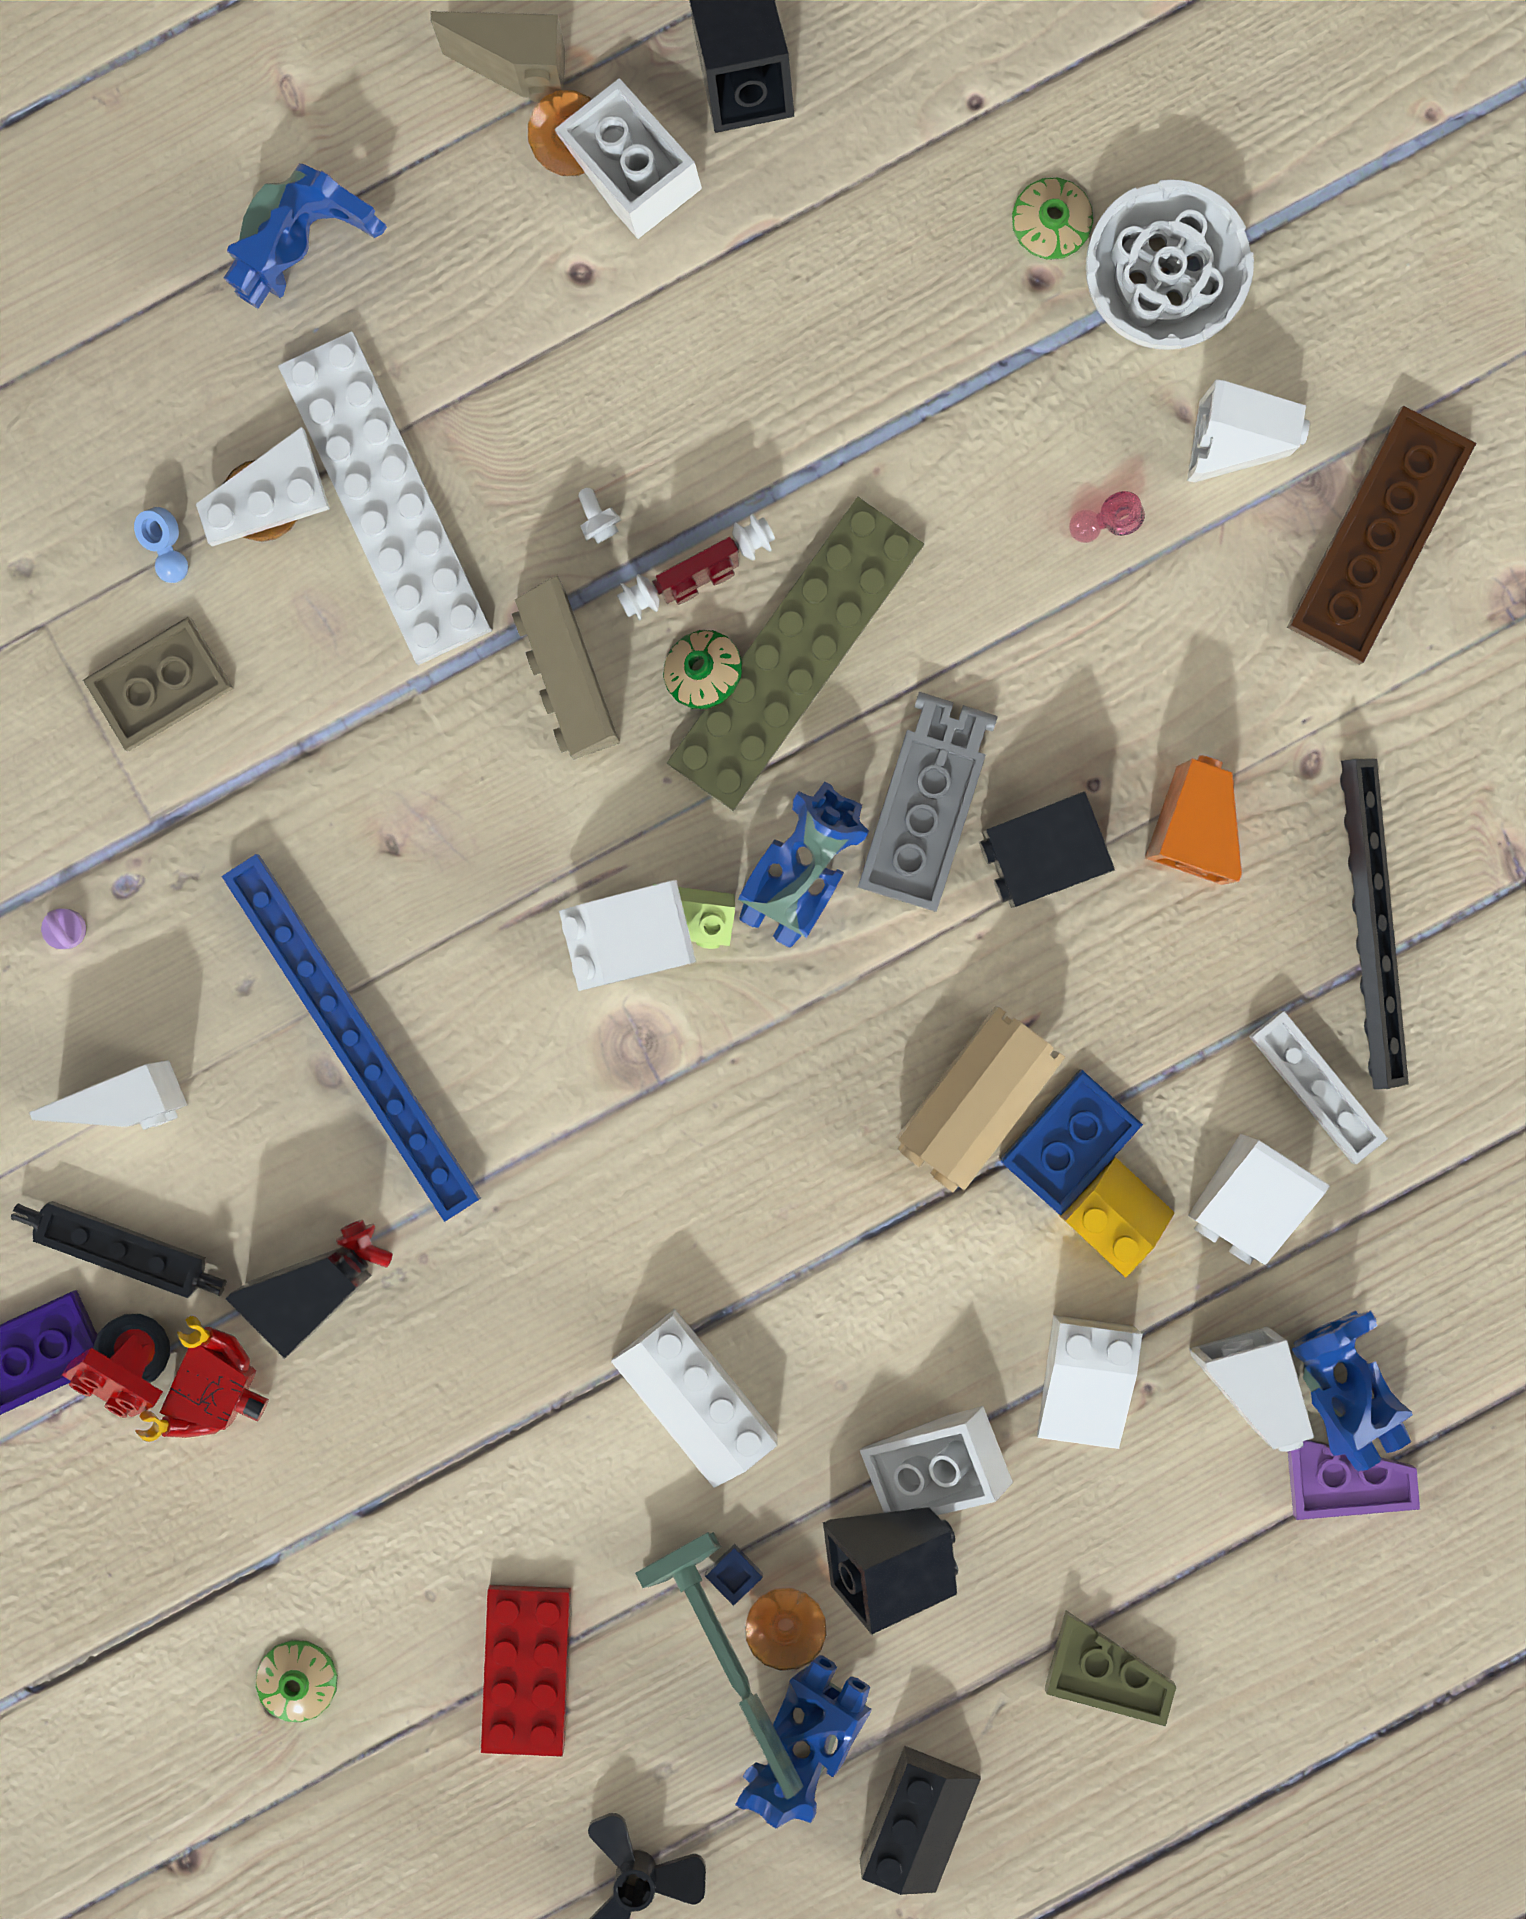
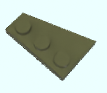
M1066 1610L1045 1685L1046 1694L1166 1726L1176 1691L1174 1681Z

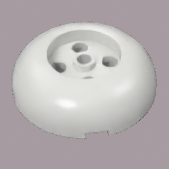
M1160 180L1159 183L1138 189L1135 187L1127 191L1103 213L1093 231L1087 250V284L1092 301L1102 318L1124 338L1138 345L1153 349L1172 350L1186 348L1201 343L1217 334L1237 314L1247 297L1252 282L1254 257L1253 252L1250 250L1249 241L1245 233L1246 227L1235 209L1220 195L1202 185L1189 181ZM1163 238L1166 247L1158 252L1153 251L1149 246V239ZM1187 257H1197L1201 269L1195 272L1189 271L1187 269ZM1161 268H1167L1171 273L1169 275L1164 274ZM1134 272H1140L1145 276L1146 283L1134 284L1129 276ZM1169 292L1178 293L1182 299L1181 305H1172L1166 294Z

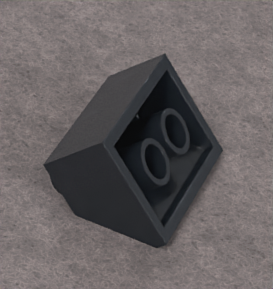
M904 1746L860 1857L862 1880L900 1895L936 1893L981 1780L980 1775Z

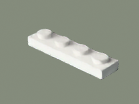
M1279 1011L1249 1036L1351 1163L1358 1164L1388 1139L1285 1011Z

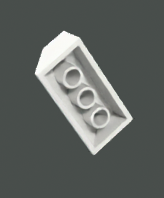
M673 1309L611 1360L713 1488L746 1472L778 1446L775 1431L676 1309Z

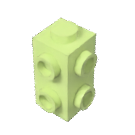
M678 887L691 941L696 942L700 947L716 949L720 945L730 946L735 913V894Z

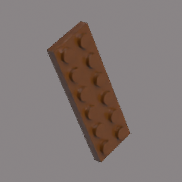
M1402 406L1385 435L1287 628L1359 665L1364 663L1477 443Z

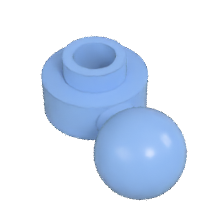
M154 507L138 514L134 522L135 535L143 547L157 552L158 557L155 560V571L158 577L168 583H177L183 580L188 572V562L183 554L175 551L172 547L179 535L178 524L174 516L168 510L161 507Z

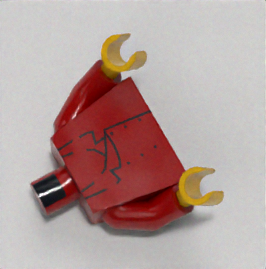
M195 1316L186 1318L187 1325L195 1329V1331L191 1334L177 1332L182 1345L187 1347L188 1350L159 1412L165 1416L159 1420L151 1411H143L139 1415L142 1421H153L152 1427L148 1430H135L142 1440L151 1442L158 1439L161 1435L163 1437L190 1438L216 1434L220 1430H225L234 1422L238 1413L257 1422L260 1420L269 1399L248 1390L256 1370L250 1366V1358L235 1336L212 1327H205L203 1329L199 1319Z

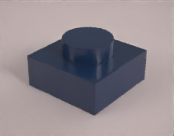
M734 1544L705 1572V1577L734 1606L763 1578V1572Z

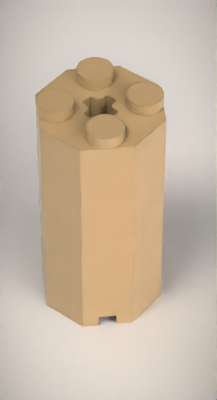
M997 1006L994 1007L896 1137L901 1142L897 1149L902 1155L918 1167H921L924 1161L934 1168L930 1173L934 1176L933 1178L953 1193L958 1186L965 1191L1065 1059V1056L1060 1052H1052L1054 1049L1052 1045L1016 1018L1010 1019L1006 1016L1002 1020L1006 1011Z

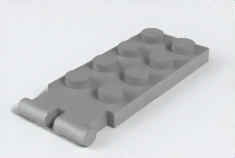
M919 692L914 707L922 711L915 732L906 731L858 888L937 912L986 754L978 752L985 730L993 732L998 716L963 705L957 720L949 717L954 702Z

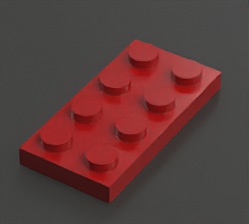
M489 1585L487 1590L481 1753L563 1757L571 1588Z

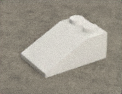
M620 78L555 128L559 138L611 209L637 239L702 189L695 162Z
M676 880L587 902L559 911L578 991L696 962Z
M168 1060L145 1064L29 1113L32 1120L119 1127L141 1124L142 1129L145 1130L178 1118L175 1110L187 1106V1103Z
M1053 1315L1037 1432L1038 1438L1119 1449L1137 1377L1142 1333L1135 1326Z
M983 1406L944 1416L860 1449L884 1513L930 1507L936 1515L989 1504L996 1502L1013 1483Z

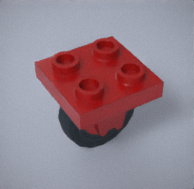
M124 1314L109 1321L98 1333L93 1348L88 1349L71 1360L62 1376L70 1380L69 1386L76 1392L88 1397L94 1394L106 1402L105 1408L111 1413L122 1418H126L127 1415L134 1417L154 1407L163 1393L162 1390L150 1383L155 1381L166 1368L170 1357V1341L164 1328L153 1318L142 1314Z

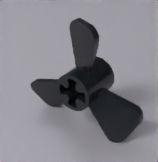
M608 1813L590 1822L588 1828L590 1838L617 1866L613 1895L590 1919H630L632 1911H640L650 1905L655 1893L691 1905H696L703 1900L706 1888V1864L700 1855L690 1854L656 1865L654 1858L647 1852L633 1850L625 1819L621 1815ZM630 1874H636V1877H639L636 1879L635 1886L626 1883Z

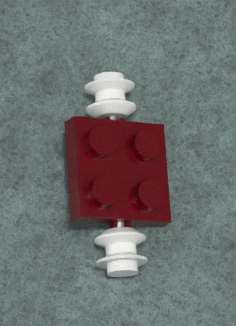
M751 514V524L744 528L735 522L732 539L729 536L656 575V579L652 581L653 586L648 578L637 574V585L631 588L620 583L623 592L618 594L617 597L627 616L630 617L636 614L640 621L642 620L641 610L650 607L657 612L660 600L656 593L658 595L662 594L666 604L675 600L677 605H680L699 594L697 588L711 581L715 586L727 581L735 575L733 569L739 566V550L744 557L753 561L755 560L756 549L763 547L769 552L772 551L769 543L775 540V537L765 518L757 520Z

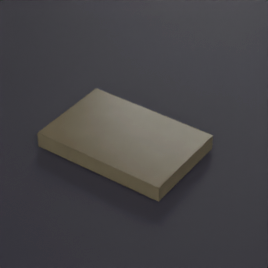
M186 617L83 679L126 751H131L234 689L190 617Z

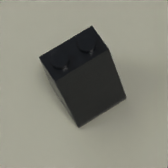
M689 0L693 31L714 132L718 133L795 117L789 53L775 0Z
M1085 791L986 829L982 832L985 839L979 841L987 864L994 862L999 878L994 880L999 898L1002 903L1009 901L1011 908L1115 870Z
M344 1247L251 1280L230 1293L225 1299L285 1359L300 1347L372 1275L366 1270L368 1264L364 1259L358 1257L353 1250L348 1252Z
M930 1507L830 1519L823 1522L831 1587L871 1635L957 1595L956 1575H958V1566L953 1555L955 1534L948 1521L941 1520Z

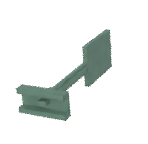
M708 1532L635 1574L642 1588L652 1587L674 1578L680 1592H685L732 1687L742 1698L739 1705L786 1799L794 1796L803 1787V1784L758 1694L753 1695L751 1693L748 1677L700 1584L703 1580L695 1565L721 1548L715 1533L709 1534Z

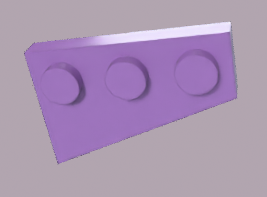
M1306 1440L1303 1441L1304 1445L1301 1448L1288 1451L1293 1516L1297 1520L1420 1510L1417 1468L1411 1464L1381 1457V1462L1374 1467L1357 1472L1346 1454L1333 1456L1328 1444Z

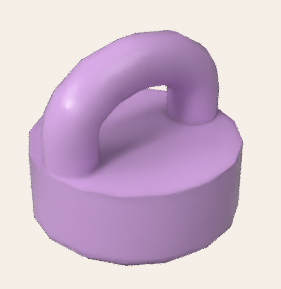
M56 909L49 911L45 916L41 932L48 945L56 949H71L83 941L86 935V924L78 912L72 909Z

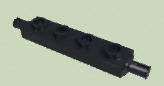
M53 1201L48 1202L39 1212L18 1203L13 1209V1212L16 1213L11 1214V1220L33 1227V1242L182 1297H191L198 1288L221 1296L225 1289L223 1287L226 1286V1279H221L204 1272L206 1257Z

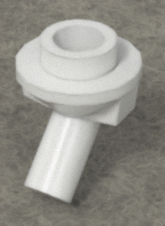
M582 489L579 492V499L588 521L580 525L586 541L594 537L597 544L619 532L615 524L620 522L621 518L612 507L602 512L593 489Z

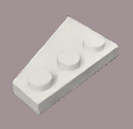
M302 427L196 503L208 544L212 547L330 509L306 432Z

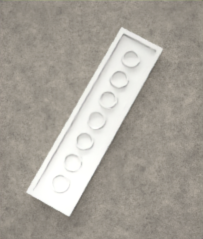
M351 331L278 365L416 664L420 665L491 632V627L354 333Z

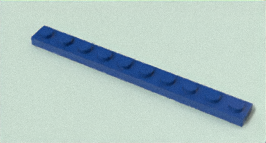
M255 854L221 876L443 1221L449 1220L481 1199L261 856Z

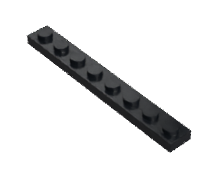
M1351 759L1341 761L1340 785L1345 795L1346 805L1344 826L1349 836L1350 846L1348 867L1353 877L1354 887L1352 907L1356 914L1358 928L1356 948L1360 955L1362 969L1360 989L1364 996L1366 1010L1364 1030L1368 1037L1370 1051L1368 1071L1372 1078L1373 1089H1390L1409 1085L1378 764L1377 759Z

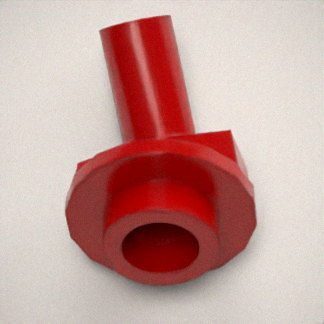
M362 1219L340 1229L342 1236L336 1240L338 1245L353 1250L358 1257L385 1268L389 1266L393 1253L371 1245L370 1240L376 1228L374 1224L365 1225Z

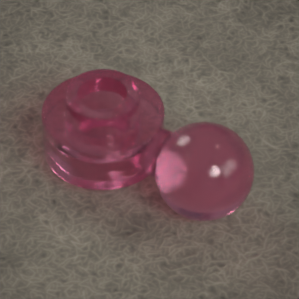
M1128 491L1117 492L1105 500L1100 513L1096 514L1091 510H1081L1075 513L1070 520L1069 531L1072 537L1081 543L1094 541L1100 535L1101 530L1105 528L1114 535H1129L1143 524L1145 510L1136 494ZM1129 515L1127 518L1120 520L1123 516Z

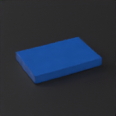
M1080 1069L1003 1154L999 1161L1061 1216L1143 1124Z

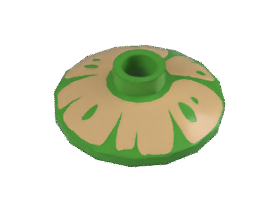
M1059 177L1042 178L1028 185L1017 197L1012 212L1013 231L1020 245L1032 255L1046 260L1063 259L1077 252L1088 240L1093 225L1092 206L1085 192L1073 182ZM1050 208H1057L1060 210L1062 217L1052 219L1048 216L1047 211Z
M290 1640L276 1645L264 1656L256 1674V1690L260 1702L270 1714L288 1722H304L316 1718L329 1707L337 1690V1672L333 1660L321 1647L309 1641ZM294 1680L298 1682L300 1690L297 1692L290 1691L287 1687V1681Z

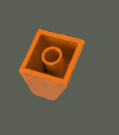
M1199 755L1197 760L1190 759L1176 766L1145 859L1220 885L1240 881L1242 870L1233 774L1230 771L1221 769L1223 762L1208 756Z

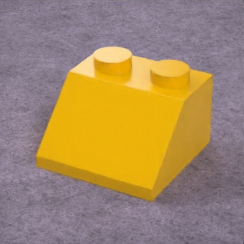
M1114 1157L1060 1217L1126 1278L1155 1248L1175 1212L1119 1159Z

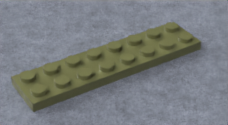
M857 497L741 658L743 663L741 679L734 693L721 704L703 711L667 761V764L734 812L922 550L924 543L863 499Z

